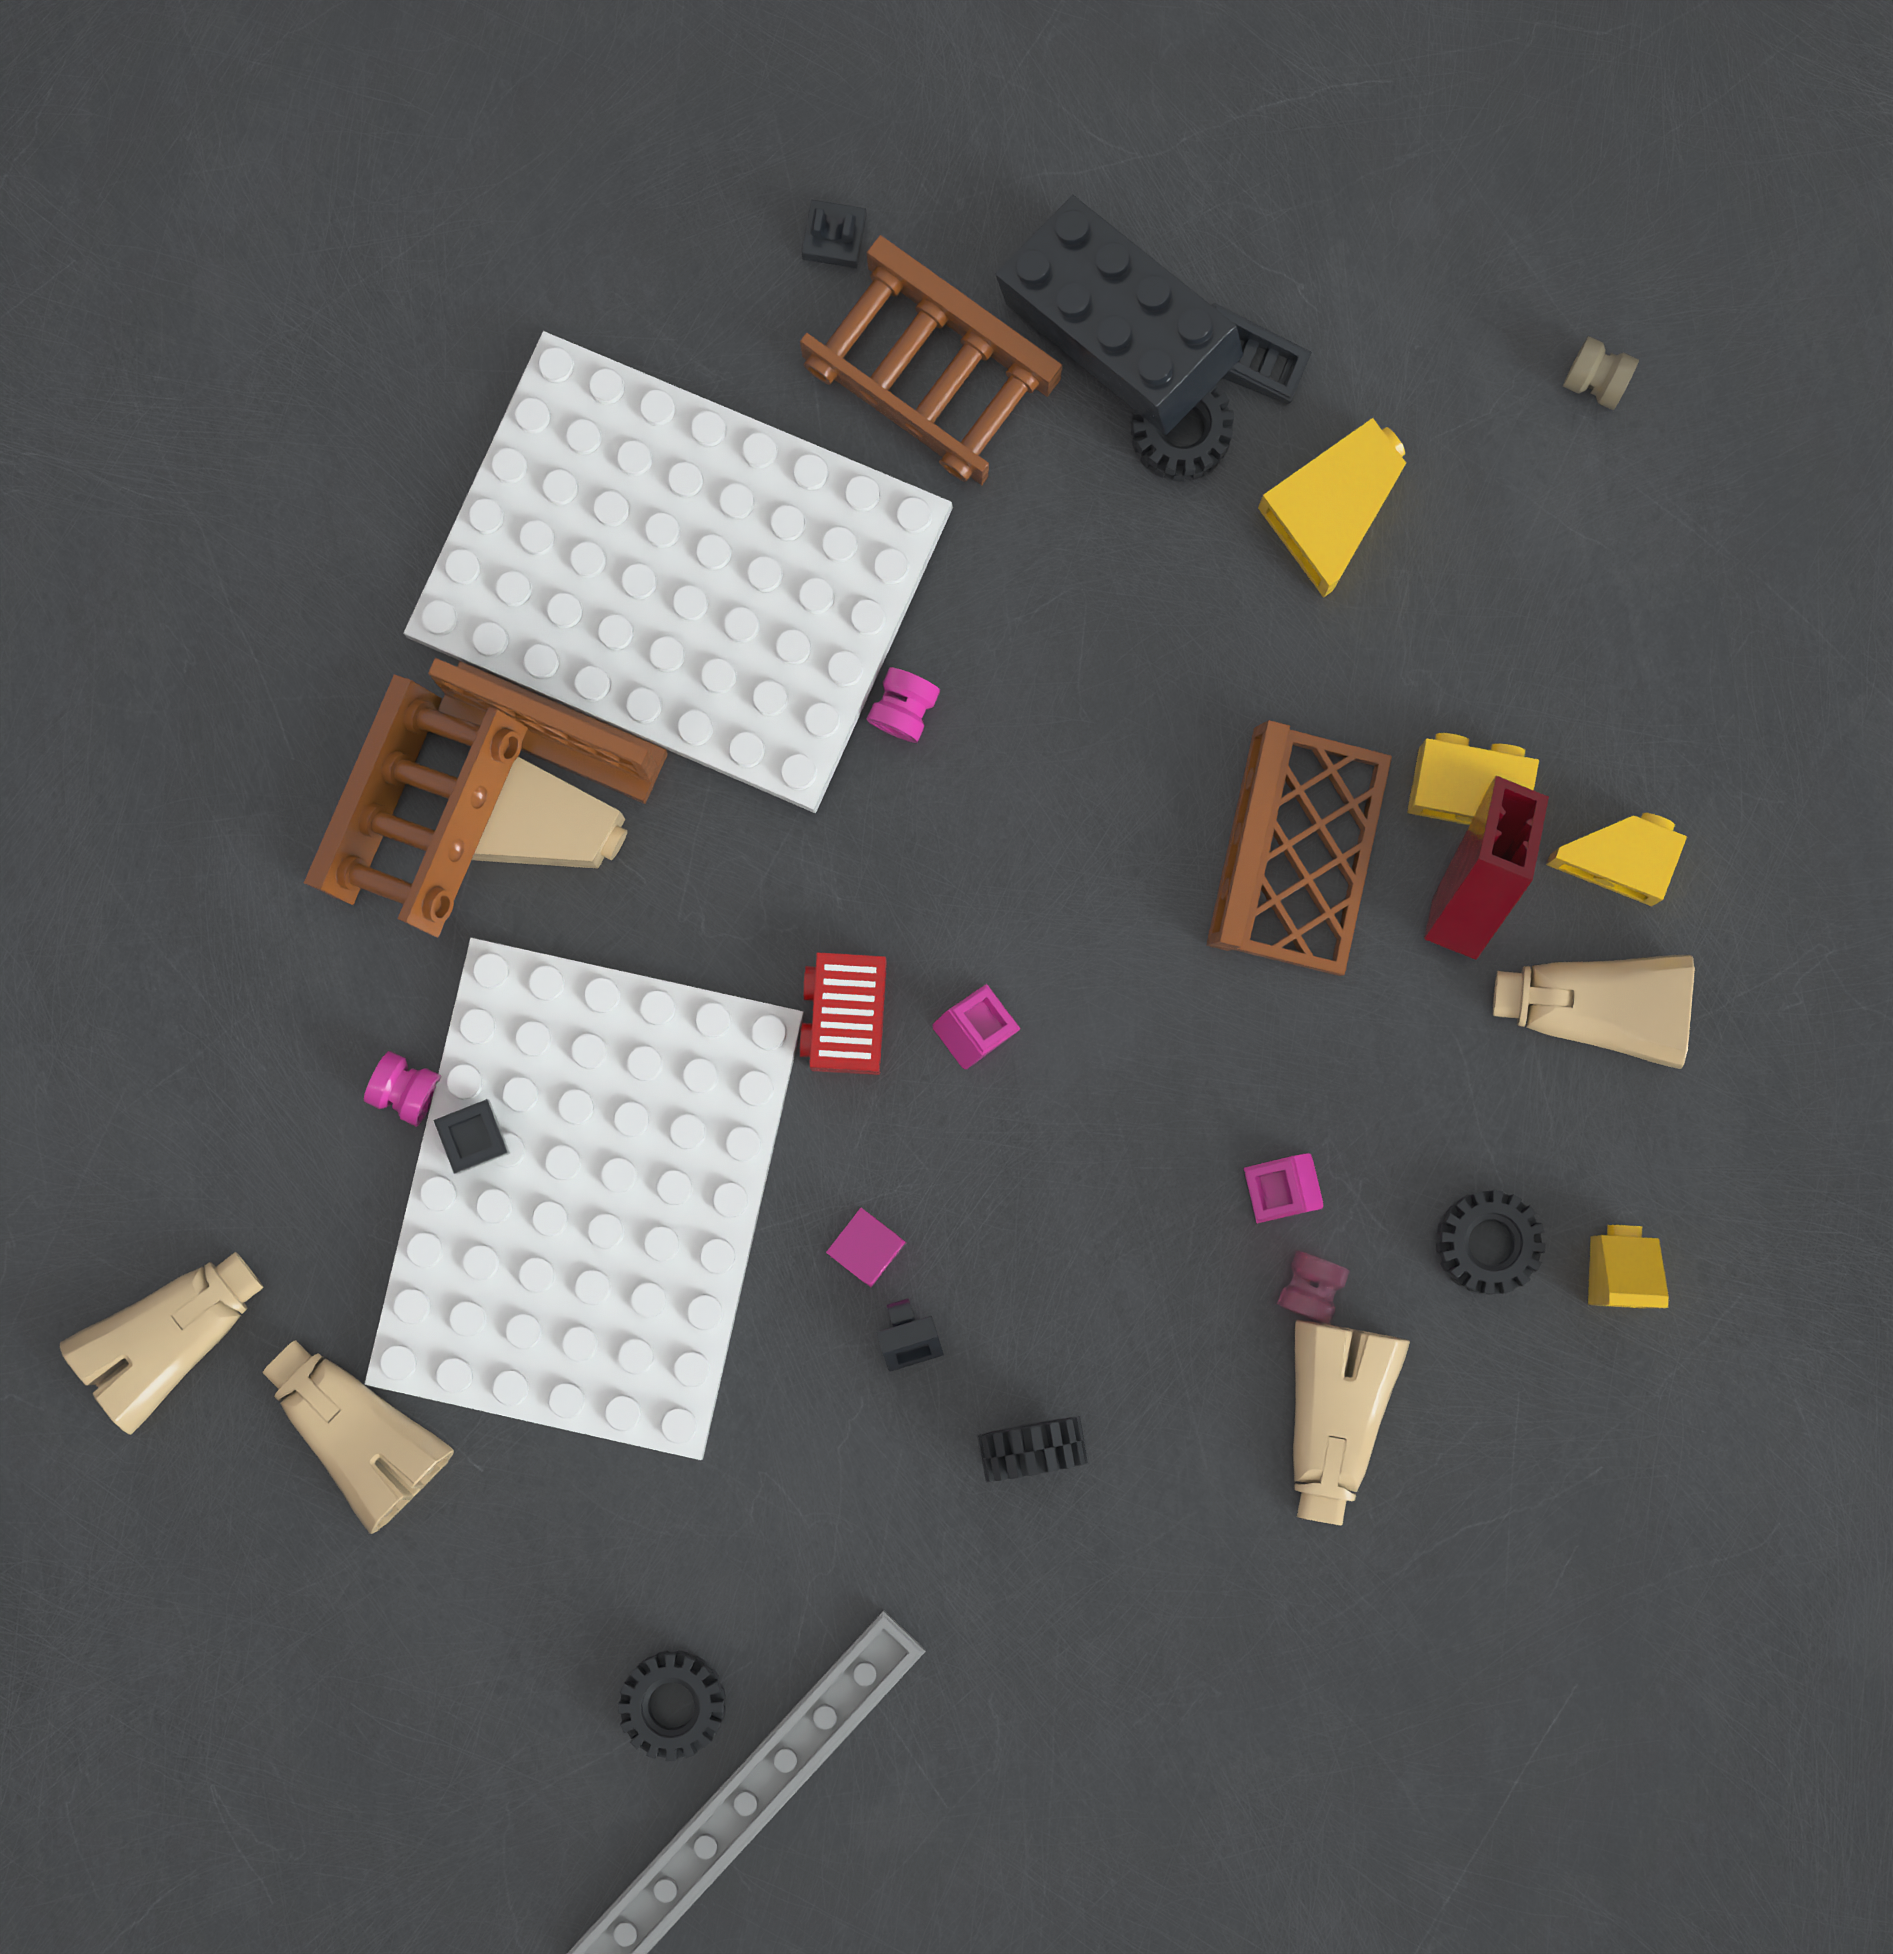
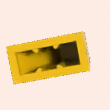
M1374 418L1262 496L1258 507L1323 598L1334 590L1406 464L1402 458L1405 455V449L1399 438L1390 428L1385 427L1381 429Z

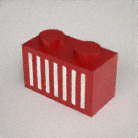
M817 952L816 967H805L803 997L804 1000L814 1001L812 1023H802L800 1057H810V1069L812 1071L880 1075L887 968L886 957Z

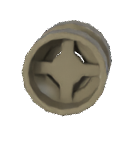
M1588 335L1568 372L1563 387L1575 393L1584 392L1589 388L1591 389V394L1596 396L1598 404L1614 410L1633 376L1639 359L1624 352L1617 355L1613 353L1607 355L1605 354L1604 343Z

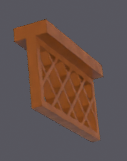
M434 659L428 674L445 694L438 711L481 725L488 707L496 708L528 727L522 741L521 751L646 804L668 755L666 749L460 661L456 667L440 659Z
M1270 720L1254 727L1206 946L1226 951L1236 950L1337 976L1345 975L1391 763V755L1290 730V725ZM1293 745L1312 750L1324 771L1301 785L1288 765ZM1327 754L1343 759L1333 764ZM1351 761L1374 766L1369 789L1356 798H1353L1337 772L1338 769ZM1328 776L1344 805L1321 819L1304 791ZM1286 781L1291 791L1282 796L1284 783ZM1295 797L1312 825L1288 840L1276 819L1279 806ZM1367 799L1363 814L1358 804ZM1349 810L1360 829L1358 843L1342 853L1325 825ZM1316 831L1333 859L1309 874L1292 846ZM1274 836L1279 846L1270 851L1272 837ZM1284 852L1300 880L1280 893L1275 894L1264 876L1267 861ZM1355 854L1351 869L1346 859ZM1337 865L1348 883L1346 898L1330 908L1313 880ZM1304 886L1321 914L1297 929L1280 901ZM1262 891L1267 901L1258 906L1260 892ZM1272 907L1288 935L1272 945L1250 940L1255 916ZM1343 909L1339 924L1334 914ZM1324 920L1337 939L1332 960L1313 956L1301 936ZM1293 941L1299 952L1282 947Z

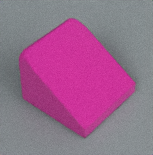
M987 984L947 1010L932 1026L963 1069H968L1020 1030V1027Z
M1310 1153L1290 1156L1244 1168L1256 1223L1323 1208L1322 1195L1313 1158Z
M860 1208L826 1253L871 1288L906 1242L863 1208Z

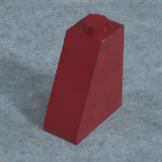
M1497 775L1495 776L1433 896L1424 936L1425 940L1477 960L1533 881L1549 796Z

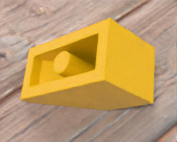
M1642 813L1641 818L1633 815L1559 847L1550 854L1546 865L1653 906L1664 899L1687 836L1673 831L1675 824L1672 821L1655 814Z
M1608 1225L1607 1235L1591 1236L1588 1305L1668 1308L1669 1296L1659 1238H1642L1643 1227L1628 1225Z

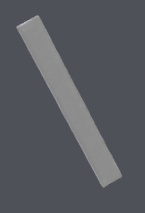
M883 1610L566 1954H647L926 1652V1649Z

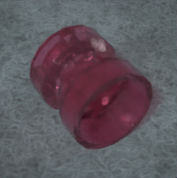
M1296 1251L1290 1266L1294 1275L1290 1285L1282 1288L1276 1305L1330 1325L1336 1310L1333 1299L1336 1291L1344 1288L1350 1271L1319 1257ZM1310 1282L1318 1284L1319 1287L1315 1288L1313 1286H1310L1309 1284Z

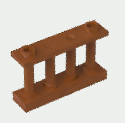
M880 235L867 251L868 269L872 272L870 278L873 282L825 345L808 333L804 335L800 341L802 357L806 359L804 366L812 375L828 385L833 380L837 381L942 457L939 461L941 466L957 479L966 482L971 477L980 485H983L989 476V463L981 458L979 454L1026 392L1033 393L1037 389L1046 397L1050 395L1061 380L1062 364ZM901 292L918 304L915 307L918 314L871 377H868L843 358L889 296L896 297ZM946 324L962 336L960 342L963 346L914 410L888 390L935 327L942 329ZM989 357H992L1008 369L1005 373L1008 379L963 440L959 442L935 425L934 422L979 361H987Z
M394 674L304 884L351 905H354L360 888L401 903L403 907L397 919L438 938L446 919L453 910L455 897L512 764L520 754L522 741L528 727L490 706L481 725L437 711L442 698L414 681ZM428 732L471 746L458 778L415 763ZM405 784L449 799L436 830L392 815ZM383 836L426 851L413 883L370 868Z

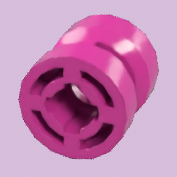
M893 667L889 668L883 681L884 695L881 701L873 704L867 721L890 735L909 742L918 743L924 729L922 721L926 709L934 707L940 689L931 682L910 672Z
M388 1051L372 1074L365 1091L364 1102L378 1109L388 1107L393 1103L392 1109L398 1112L400 1119L416 1127L422 1122L430 1109L436 1089V1081H440L441 1075L427 1068L421 1070L412 1068L408 1072L406 1058Z

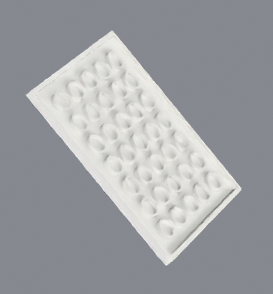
M543 331L403 634L415 642L816 813L949 518L953 505L951 501Z
M470 938L438 1074L441 1075L439 1082L436 1081V1089L430 1106L365 1385L703 1460L804 1012ZM488 1099L492 1104L510 1154L456 1175L453 1173L433 1120Z

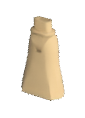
M1668 955L1614 961L1558 962L1534 965L1532 970L1530 966H1524L1522 973L1497 971L1493 1016L1517 1018V1025L1525 1027L1527 1019L1526 1028L1546 1035L1610 1049L1653 1063L1681 1069L1685 1063L1689 1042L1695 971L1693 957L1691 955Z
M234 1252L219 1265L215 1266L209 1262L204 1267L202 1266L173 1280L133 1305L60 1342V1350L64 1359L85 1385H96L98 1387L93 1392V1396L110 1419L124 1432L131 1435L151 1415L180 1380L228 1333L240 1318V1313L243 1314L247 1310L244 1302L264 1287L241 1256Z
M1296 1321V1406L1293 1466L1294 1480L1302 1482L1295 1483L1294 1488L1296 1491L1301 1492L1297 1517L1335 1525L1343 1524L1346 1501H1355L1356 1494L1349 1491L1357 1492L1365 1476L1384 1412L1409 1348V1340L1311 1321Z
M296 1340L291 1342L263 1371V1374L279 1389L275 1394V1398L278 1401H282L280 1404L289 1420L327 1469L352 1510L370 1534L377 1532L386 1525L448 1463L454 1453V1450L449 1445L392 1407L350 1373L328 1359H324L319 1353L311 1356Z

